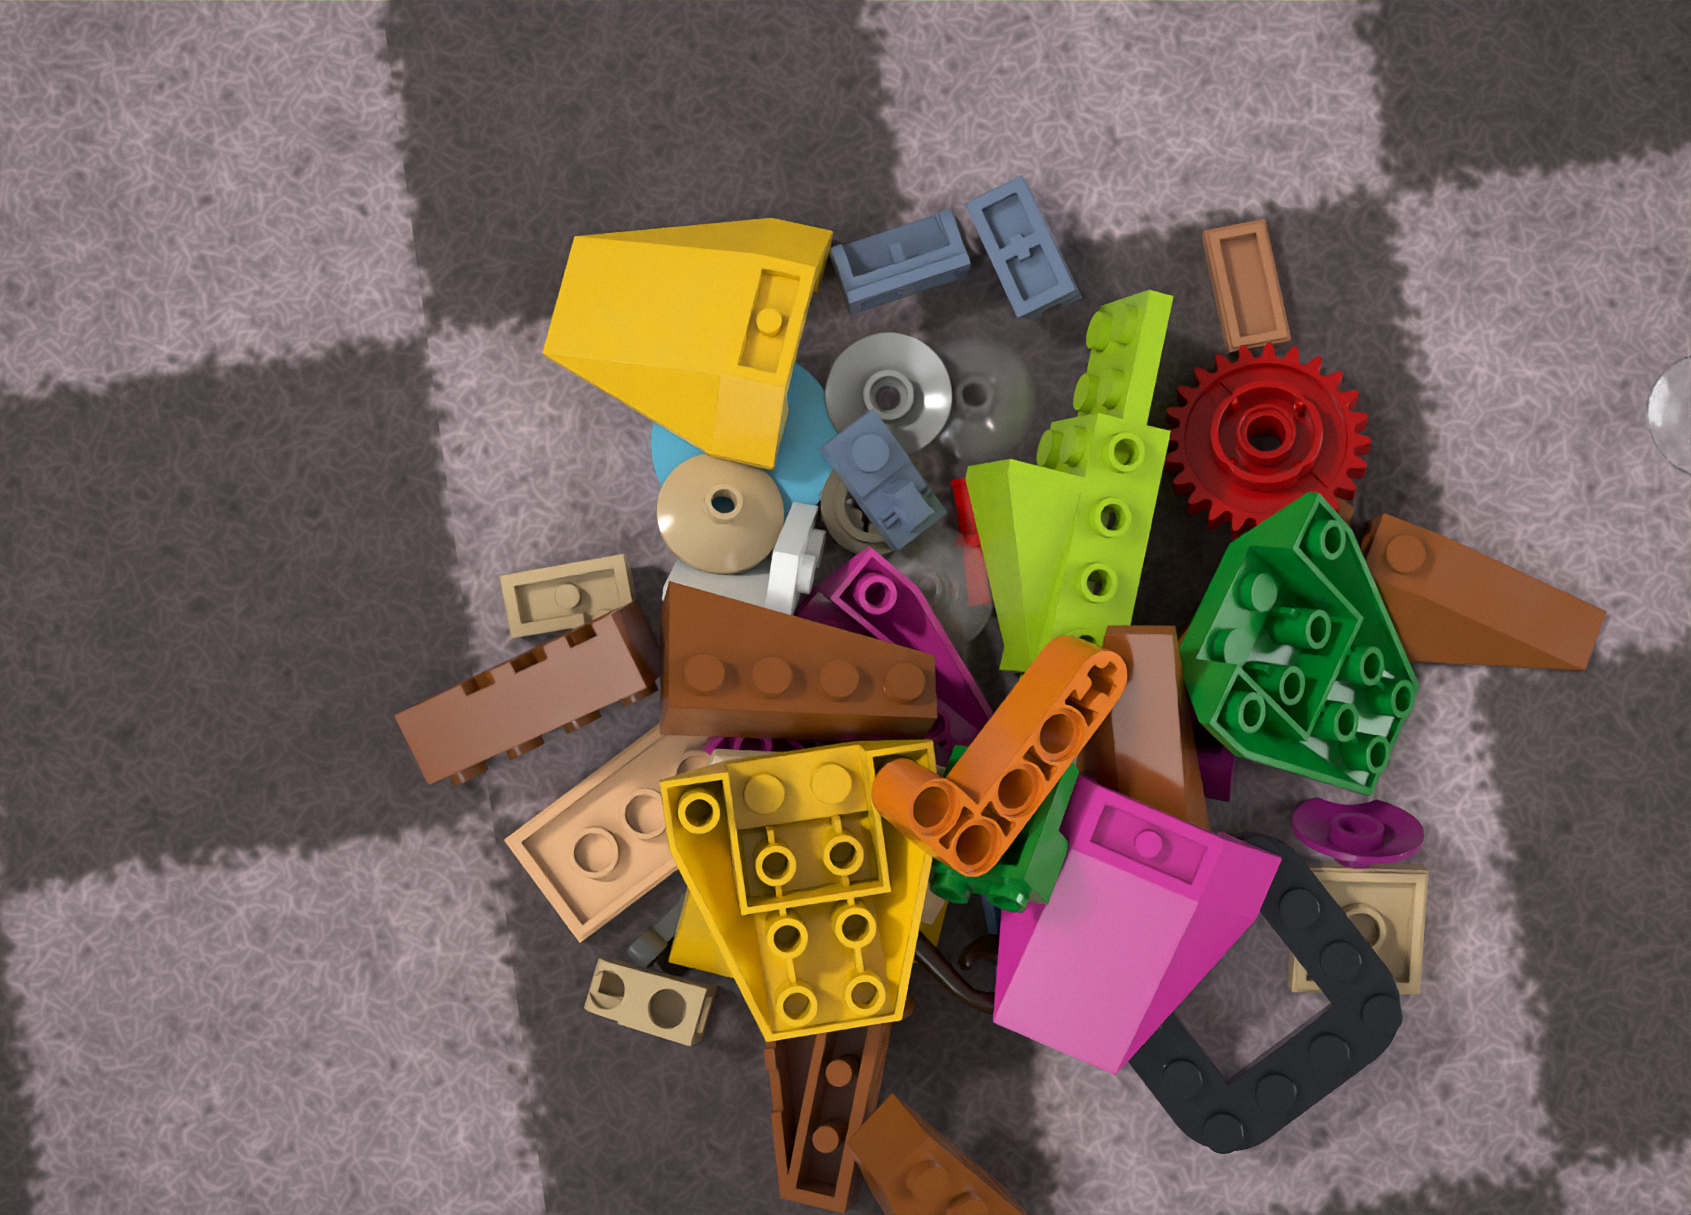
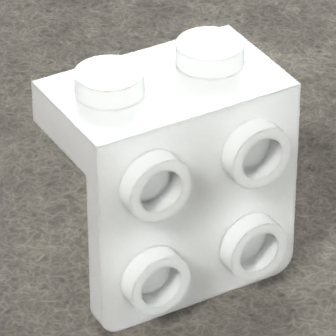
M793 502L774 547L772 557L767 556L761 563L749 570L729 575L711 574L693 569L677 559L664 584L662 600L664 601L668 583L671 581L793 615L801 593L810 594L815 568L819 569L823 555L826 531L815 529L818 506Z

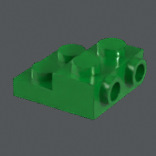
M954 746L943 778H946L968 749L967 746ZM1073 762L1070 764L995 866L987 873L978 877H967L933 857L928 879L931 883L930 891L944 900L957 904H966L971 893L986 895V899L993 905L1014 913L1025 912L1028 902L1048 905L1069 847V842L1058 830L1080 771Z

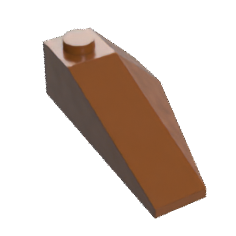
M1108 625L1102 647L1113 651L1123 659L1127 669L1126 687L1120 699L1079 752L1076 767L1080 772L1096 778L1097 783L1209 831L1210 825L1175 626Z

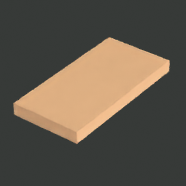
M660 723L504 839L579 943L678 870L669 851L659 780L705 767L710 755L704 751L703 747L709 736L660 735Z

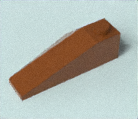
M1382 513L1367 521L1358 545L1409 662L1580 671L1586 669L1607 611L1446 536L1386 513Z

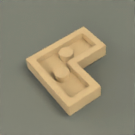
M628 553L499 576L511 639L569 628L574 629L637 599Z

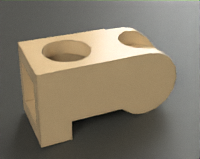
M599 957L584 1009L618 1021L620 1025L692 1046L703 1039L718 985L695 979L690 980L646 967L641 968L636 964L613 958Z

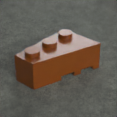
M893 1022L766 1042L764 1058L766 1070H769L773 1105L771 1121L781 1199L844 1214L858 1202L863 1175L846 1142L876 1111Z
M893 1093L846 1142L872 1195L885 1215H1028L1003 1185Z

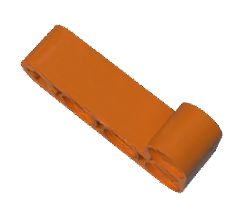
M1061 635L1053 638L1042 649L946 778L909 759L891 761L878 772L873 781L871 796L874 807L880 815L919 849L967 877H978L987 873L996 865L1120 699L1127 682L1126 664L1121 656L1113 651L1073 635Z

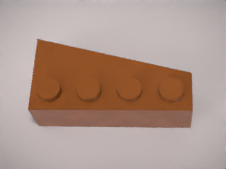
M669 581L661 608L660 735L848 742L923 740L936 721L935 655Z

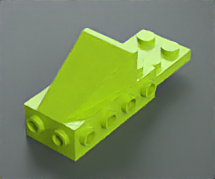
M1147 290L1100 306V311H1097L1090 321L1086 335V345L1091 349L1087 372L1080 377L1074 392L1073 407L1078 411V415L1074 418L1051 422L1050 429L1044 432L1038 446L1037 465L1006 459L972 465L967 468L966 484L1004 643L999 670L1020 674L1021 678L1042 649L1053 638L1061 635H1073L1102 647L1108 625H1131L1171 433L1168 430L1148 426L1147 421L1174 296ZM1110 513H1115V524L1110 530H1108L1107 525ZM1095 582L1102 584L1100 591L1093 595Z

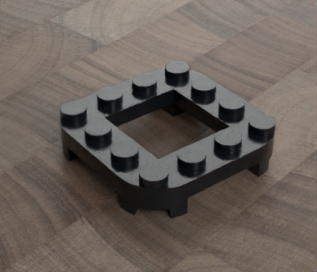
M1253 832L1229 833L1228 835L1282 858L1260 912L1331 1003L1229 1079L1226 1075L1223 1076L1174 1011L1128 1061L1180 1130L1195 1142L1209 1147L1212 1151L1219 1154H1229L1234 1151L1249 1149L1271 1138L1376 1060L1388 1048L1403 1021L1400 994L1393 975L1308 865L1294 849L1282 840L1266 834Z

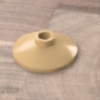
M705 453L684 461L670 473L659 493L656 518L663 541L680 561L701 572L729 575L755 567L773 551L784 525V505L778 487L763 468L714 458ZM716 497H726L733 502L735 509L729 513H720L713 508L711 501Z

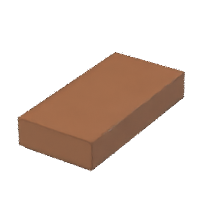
M1260 219L1204 230L1201 236L1227 355L1239 353L1240 345L1244 344L1249 351L1263 349L1267 342H1271L1273 346L1288 344L1291 341V335L1266 220Z

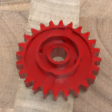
M1267 342L1261 357L1256 358L1251 355L1249 349L1244 344L1240 345L1238 361L1235 363L1229 362L1220 353L1216 354L1215 373L1211 374L1202 368L1196 367L1193 373L1196 389L1181 385L1177 388V401L1182 407H1168L1166 410V423L1174 429L1168 430L1171 433L1167 449L1173 452L1166 455L1164 470L1165 472L1179 473L1174 478L1172 484L1174 495L1192 493L1187 506V512L1190 515L1198 513L1203 509L1209 510L1208 529L1211 531L1222 522L1228 521L1232 524V540H1236L1243 534L1246 528L1253 529L1308 492L1320 493L1338 514L1340 506L1336 498L1349 501L1354 499L1357 486L1351 479L1364 478L1367 463L1359 457L1369 453L1371 438L1359 434L1366 429L1368 414L1351 412L1357 406L1359 393L1357 390L1339 392L1343 373L1340 370L1328 376L1320 374L1323 357L1318 355L1308 364L1304 365L1298 361L1299 351L1297 346H1293L1284 358H1278L1275 355L1272 343ZM1260 434H1268L1277 438L1282 445L1276 450L1264 452L1251 446L1249 440Z

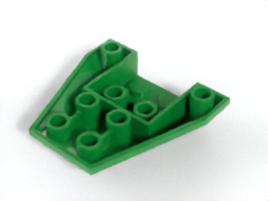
M1316 492L1306 493L1229 544L1179 647L1185 685L1199 723L1234 756L1365 796L1372 795L1381 773L1387 767L1391 750L1406 717L1413 709L1415 696L1420 688L1352 529L1322 495Z

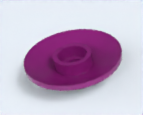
M1317 797L1300 804L1292 815V830L1302 843L1319 853L1334 858L1338 864L1348 868L1363 869L1370 867L1372 864L1392 863L1407 859L1421 849L1424 841V829L1413 815L1395 805L1377 799L1361 804L1346 805L1333 803Z

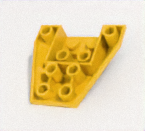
M775 218L574 236L542 353L548 360L709 456L774 471L789 413L787 392L812 293H819L833 239V231Z
M931 739L853 741L718 762L659 780L669 851L766 1042L902 1020L933 857L919 849L879 814L873 805L871 792L873 781L878 772L887 763L896 759H909L937 774L934 746Z

